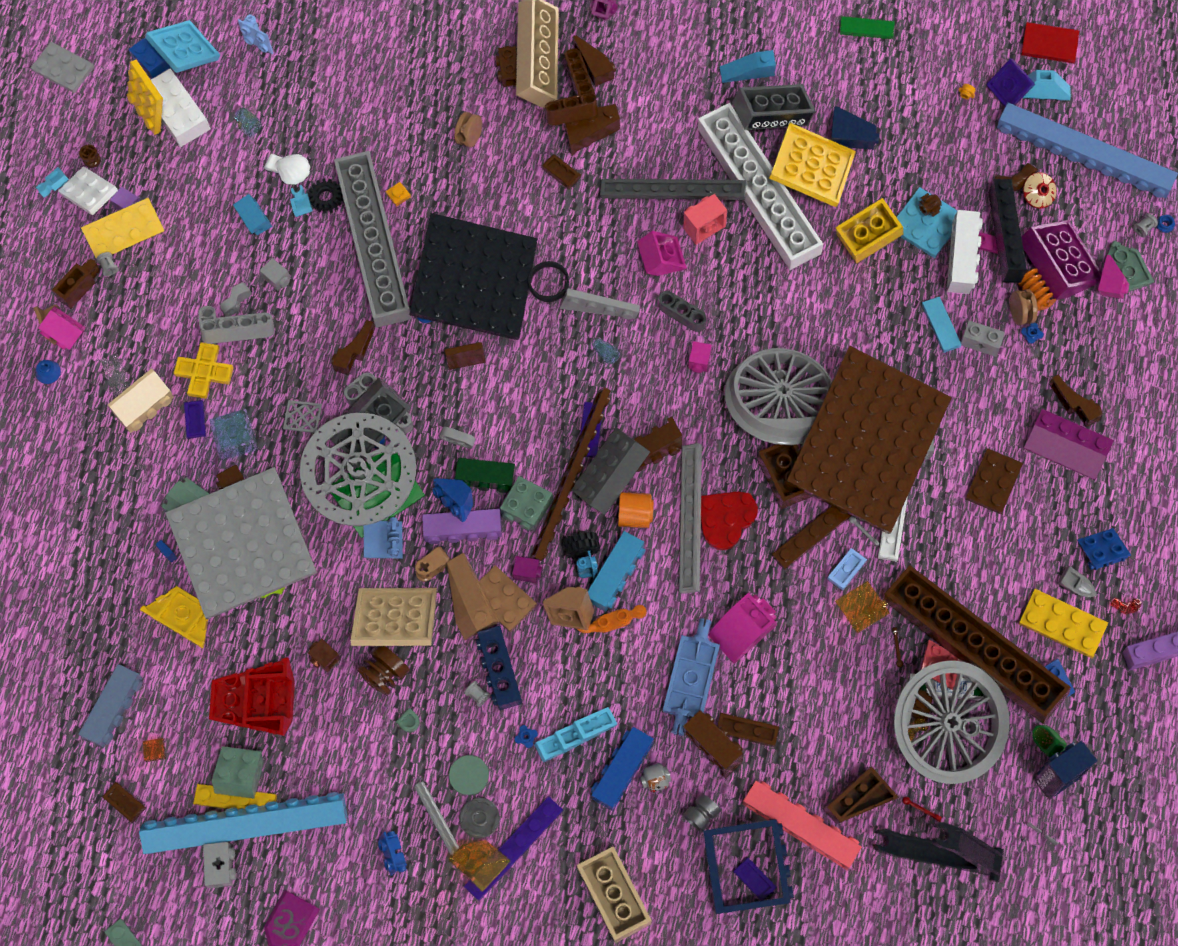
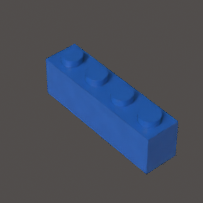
M635 727L631 731L627 730L622 738V746L615 749L611 756L613 761L610 766L607 764L601 773L603 776L599 783L596 781L591 789V793H593L592 799L611 811H614L654 744V738Z

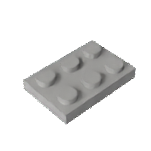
M53 42L49 43L31 66L33 72L74 94L95 68L93 63Z

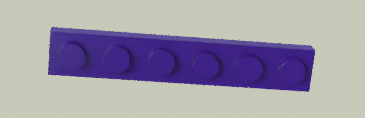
M548 796L470 879L464 888L480 901L559 817L563 809Z

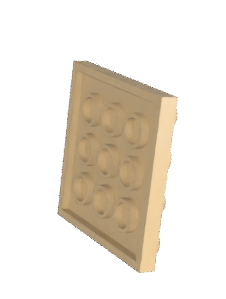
M359 588L351 634V646H431L437 588Z

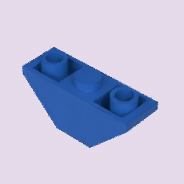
M433 479L434 487L432 491L434 496L442 501L444 507H447L454 517H457L461 522L466 521L473 507L471 488L463 480Z

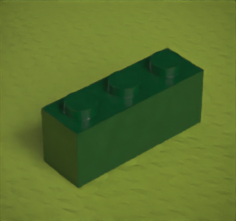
M458 458L455 480H463L469 487H478L481 491L497 489L500 493H508L514 485L516 466L514 463Z

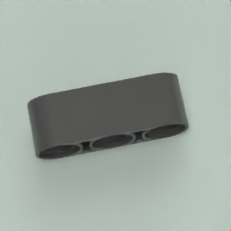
M664 291L659 295L660 311L694 332H701L705 329L706 314L702 310L670 291ZM664 301H670L671 303H670V304H664L663 302H664ZM685 310L686 313L681 314L678 311ZM697 319H698V320H701L702 322H701V323H695L694 320H697Z

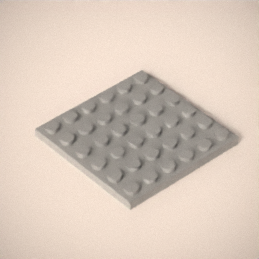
M275 467L165 512L207 620L317 574Z

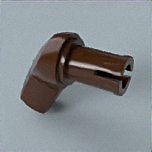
M1027 163L1019 173L1012 177L996 174L994 179H1012L1013 190L1016 192L1023 188L1027 177L1036 173L1038 169Z

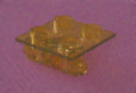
M868 581L835 601L857 633L890 614L886 608L888 606L887 602L879 598Z

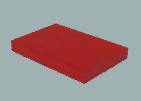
M1026 22L1021 55L1075 64L1080 30Z

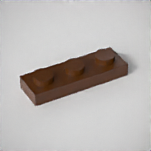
M720 713L717 725L718 728L722 727L729 734L728 737L775 747L779 726Z

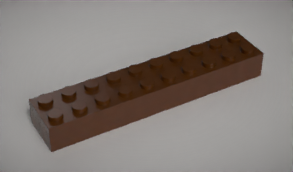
M911 565L906 568L884 593L885 603L959 660L972 664L986 672L996 682L1003 694L1042 724L1049 719L1069 695L1071 687Z

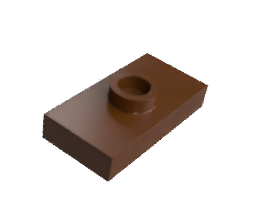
M555 154L542 165L544 171L567 189H570L581 178L580 173Z
M117 782L102 796L132 824L146 809L144 805Z

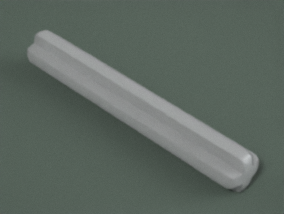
M423 781L417 783L414 787L450 855L458 853L460 848Z

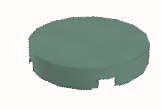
M462 756L454 761L450 767V784L461 795H476L483 791L488 784V767L477 756Z

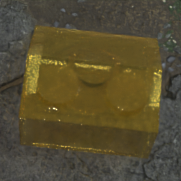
M487 840L462 844L448 859L464 877L482 892L511 862Z

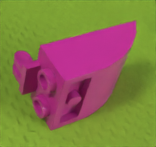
M748 592L718 621L708 636L714 643L720 644V649L735 664L777 626L774 620L776 618L774 615L776 611L764 598L760 600L756 594L752 596Z

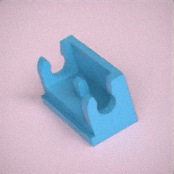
M247 194L233 204L252 234L259 235L273 227L257 201L250 194Z

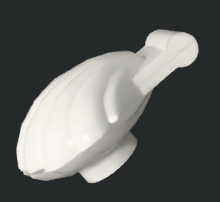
M270 154L264 167L268 171L279 173L282 181L292 185L304 181L310 173L308 160L300 154H292L285 157Z

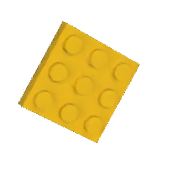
M133 60L130 61V69L128 70L127 98L135 106L137 114L144 119L147 129H150L156 135L161 132L163 97L139 62Z

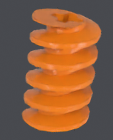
M1035 268L1028 271L1024 275L1022 282L1018 284L1022 287V290L1030 289L1033 292L1037 301L1038 311L1052 306L1056 299L1050 300L1053 293L1046 294L1049 287L1043 288L1046 282L1045 280L1039 282L1042 275L1035 276L1038 272V269Z

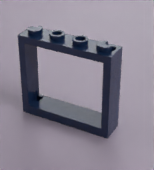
M775 819L703 830L716 914L791 903L794 893L793 887L788 886L787 881L791 874L789 865H785L784 862L787 850L786 844H781L780 836L784 835L782 823H778V820ZM772 827L783 898L724 906L713 835Z

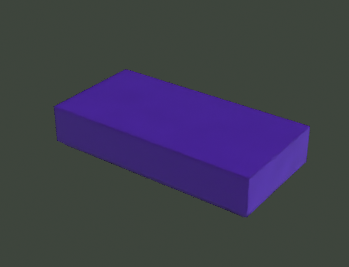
M203 400L184 402L187 439L205 437L206 425Z
M748 857L733 871L760 901H764L777 888Z

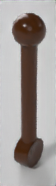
M893 627L897 655L896 666L902 667L904 663L900 655L897 627Z

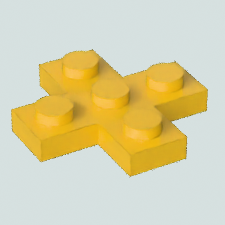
M200 342L196 359L177 358L174 375L191 379L187 392L188 396L207 399L211 382L230 384L234 367L231 364L217 362L220 350L219 345Z

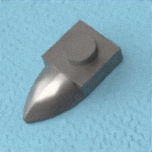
M1070 566L1065 568L1057 582L1059 585L1072 594L1084 597L1097 596L1090 580Z

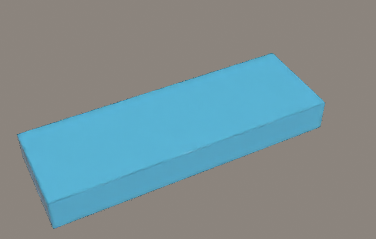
M937 297L922 302V307L943 353L961 347L962 344L941 298Z

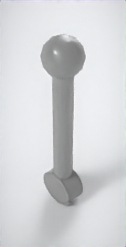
M851 516L849 522L855 524L878 547L880 545L878 540L874 539L856 521V517Z

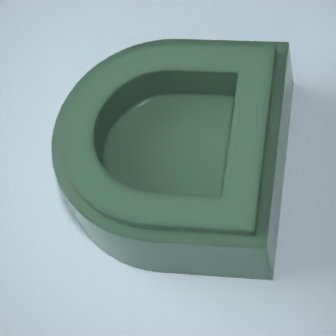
M409 708L396 721V724L405 732L411 733L419 728L420 720L417 714Z

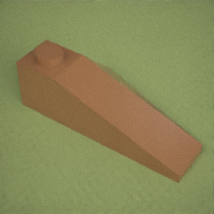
M465 553L449 560L447 567L455 620L464 640H467L477 635V632L486 630L499 623V620Z

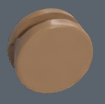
M464 112L459 117L454 133L457 144L465 145L469 148L475 146L482 131L481 116Z
M1030 289L1014 291L1010 296V312L1013 321L1017 325L1032 324L1037 319V301Z

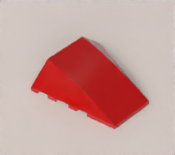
M286 657L281 659V661L270 662L259 668L247 669L246 672L234 673L212 680L209 720L285 736L293 721L295 681L289 658Z

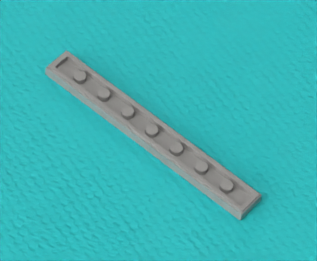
M699 443L682 446L679 592L681 594L700 592L702 445Z

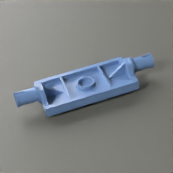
M703 618L699 619L696 635L693 637L681 635L663 707L664 713L675 715L671 733L676 735L678 727H680L679 736H684L683 726L686 724L687 719H691L700 710L704 713L720 644L712 643L707 638L712 622L706 619L705 627H703L705 620Z

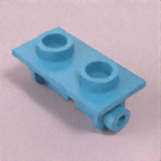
M588 551V556L577 560L578 576L580 578L593 577V580H595V574H598V566L595 556L591 557L590 551Z

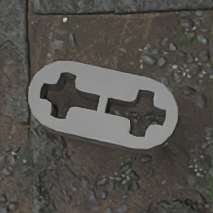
M443 427L439 435L444 441L468 449H472L476 441L472 435L449 427Z

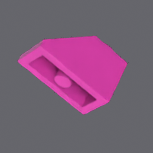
M1107 255L1098 292L1103 296L1123 299L1124 294L1128 293L1129 283L1112 256Z

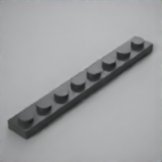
M602 179L600 196L601 198L703 199L706 196L710 197L715 194L719 200H745L747 182L746 180Z

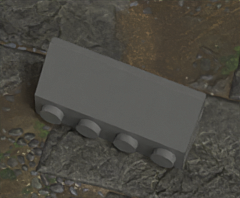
M378 378L346 414L369 413L381 416L396 424L411 407L391 386L381 378ZM368 428L364 429V435L378 443L385 436L378 431ZM352 429L341 431L334 435L331 441L337 445L352 436ZM357 440L355 452H361L360 440ZM366 441L364 442L366 453L368 454L375 446ZM352 442L344 445L341 449L349 454Z

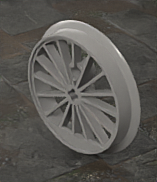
M785 348L766 349L752 354L731 372L725 386V401L736 423L752 436L779 445L802 444L818 412L805 402L821 406L823 399L805 394L826 395L832 380L827 371L816 360L804 353ZM775 363L776 370L772 372L767 364ZM780 363L789 364L788 372L781 370ZM761 365L768 377L756 370L755 367ZM792 366L802 369L789 383H787ZM747 372H749L751 375H753L760 381L749 379L743 376ZM805 372L812 376L796 383ZM814 382H818L821 386L802 388ZM738 383L759 389L739 390ZM763 396L746 404L741 399V397ZM770 401L757 416L748 410ZM774 404L777 405L774 419L761 418ZM780 406H784L786 419H777ZM789 406L798 418H791ZM797 406L811 414L813 417H805Z
M942 661L931 664L916 673L905 685L899 696L894 717L896 739L905 759L923 776L945 784H959L974 780L986 773L997 762L1005 748L1009 734V711L1006 700L996 682L986 672L972 664L961 661ZM946 673L957 675L950 703L948 702ZM940 675L943 706L929 681ZM962 677H966L972 681V685L955 707ZM924 683L938 710L918 694L919 688ZM978 686L983 692L984 697L959 712ZM916 698L937 716L913 710ZM984 702H988L991 711L990 715L960 718ZM912 713L937 720L935 722L909 725ZM991 718V732L980 730V724L977 720ZM968 722L972 726L970 727L971 731L969 733H967L965 730V725ZM937 725L910 741L908 728ZM936 732L919 756L913 745ZM978 733L988 735L989 740L983 749L970 737H975ZM958 734L981 752L973 762ZM940 738L934 765L931 766L924 761V758ZM946 738L950 770L947 771L939 769ZM953 738L967 763L966 766L956 769Z

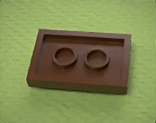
M987 448L965 500L1002 514L1023 463Z

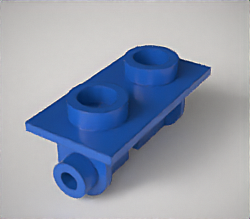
M394 831L387 834L383 832L379 837L378 847L381 852L383 851L385 857V869L389 871L390 876H393L397 871L399 873L406 871L407 863L403 852L395 853L396 850L401 849L398 834H395Z

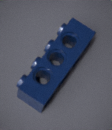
M501 626L477 632L479 638L475 640L478 651L483 650L484 657H481L484 669L488 668L489 675L486 676L488 686L493 687L495 693L491 694L494 706L498 705L499 710H504L523 704ZM490 647L498 648L496 653H488ZM496 665L503 666L501 672H494L493 668ZM505 683L509 685L505 691L498 689L500 684Z

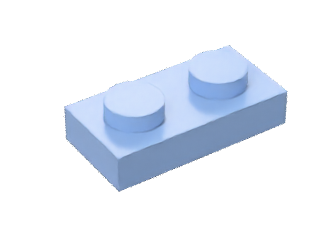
M851 548L831 572L827 580L843 591L863 567L867 559Z

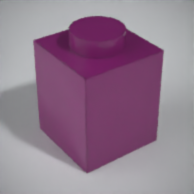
M516 556L512 574L513 579L537 583V578L542 576L543 567L540 566L538 559Z

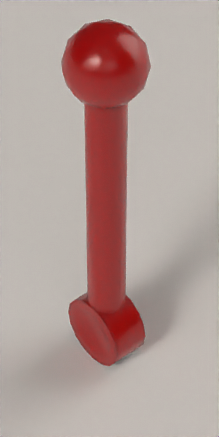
M909 797L903 798L904 804H909L933 817V819L941 821V816L910 801Z

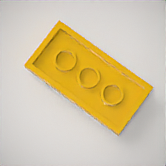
M149 197L81 227L96 258L105 252L117 253L164 231Z
M1034 589L1019 625L1087 657L1093 658L1108 622Z

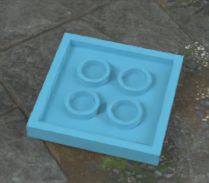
M190 20L146 32L145 38L176 73L217 61L220 58L219 52Z
M919 187L897 216V219L903 226L904 235L900 237L933 258H936L951 238L952 221L957 210L941 200L940 213L934 217L931 214L925 216L919 209V201H921V197L925 194H931Z

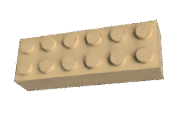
M522 0L518 3L516 95L544 108L546 103L557 100L559 8L544 0Z

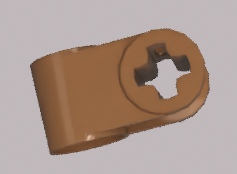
M441 546L433 549L416 563L415 570L418 580L427 582L440 572H443L444 568L447 567V562L451 559Z

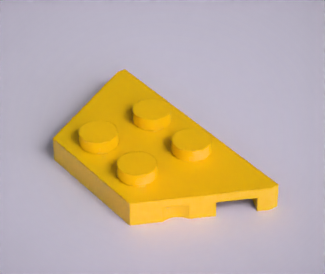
M176 586L169 590L167 594L157 597L156 601L140 608V611L203 649L208 620L205 618L199 600Z

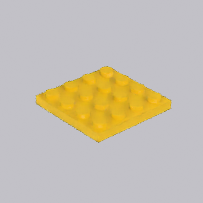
M789 123L769 179L837 207L856 151Z

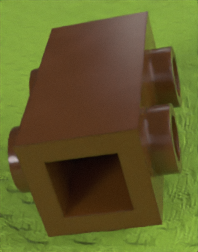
M516 46L498 48L499 55L495 57L497 66L501 67V71H497L499 82L502 81L503 87L516 86Z

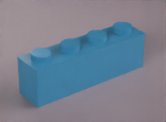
M625 531L622 533L588 590L592 605L605 612L608 608H613L617 600L616 594L618 591L622 592L626 586V577L633 574L636 569L635 562L637 559L641 560L645 554L644 541Z

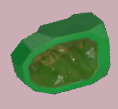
M1037 725L1033 729V740L1046 756L1052 757L1056 753L1060 755L1067 746L1065 740L1051 727Z

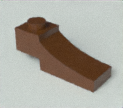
M366 320L354 340L345 348H339L337 354L333 355L331 364L334 371L349 375L355 359L363 360L375 331L372 321Z
M1059 374L1052 377L1049 385L1069 415L1076 412L1085 427L1100 420L1103 414L1098 403H1095L1093 399L1088 400L1077 394L1063 381Z

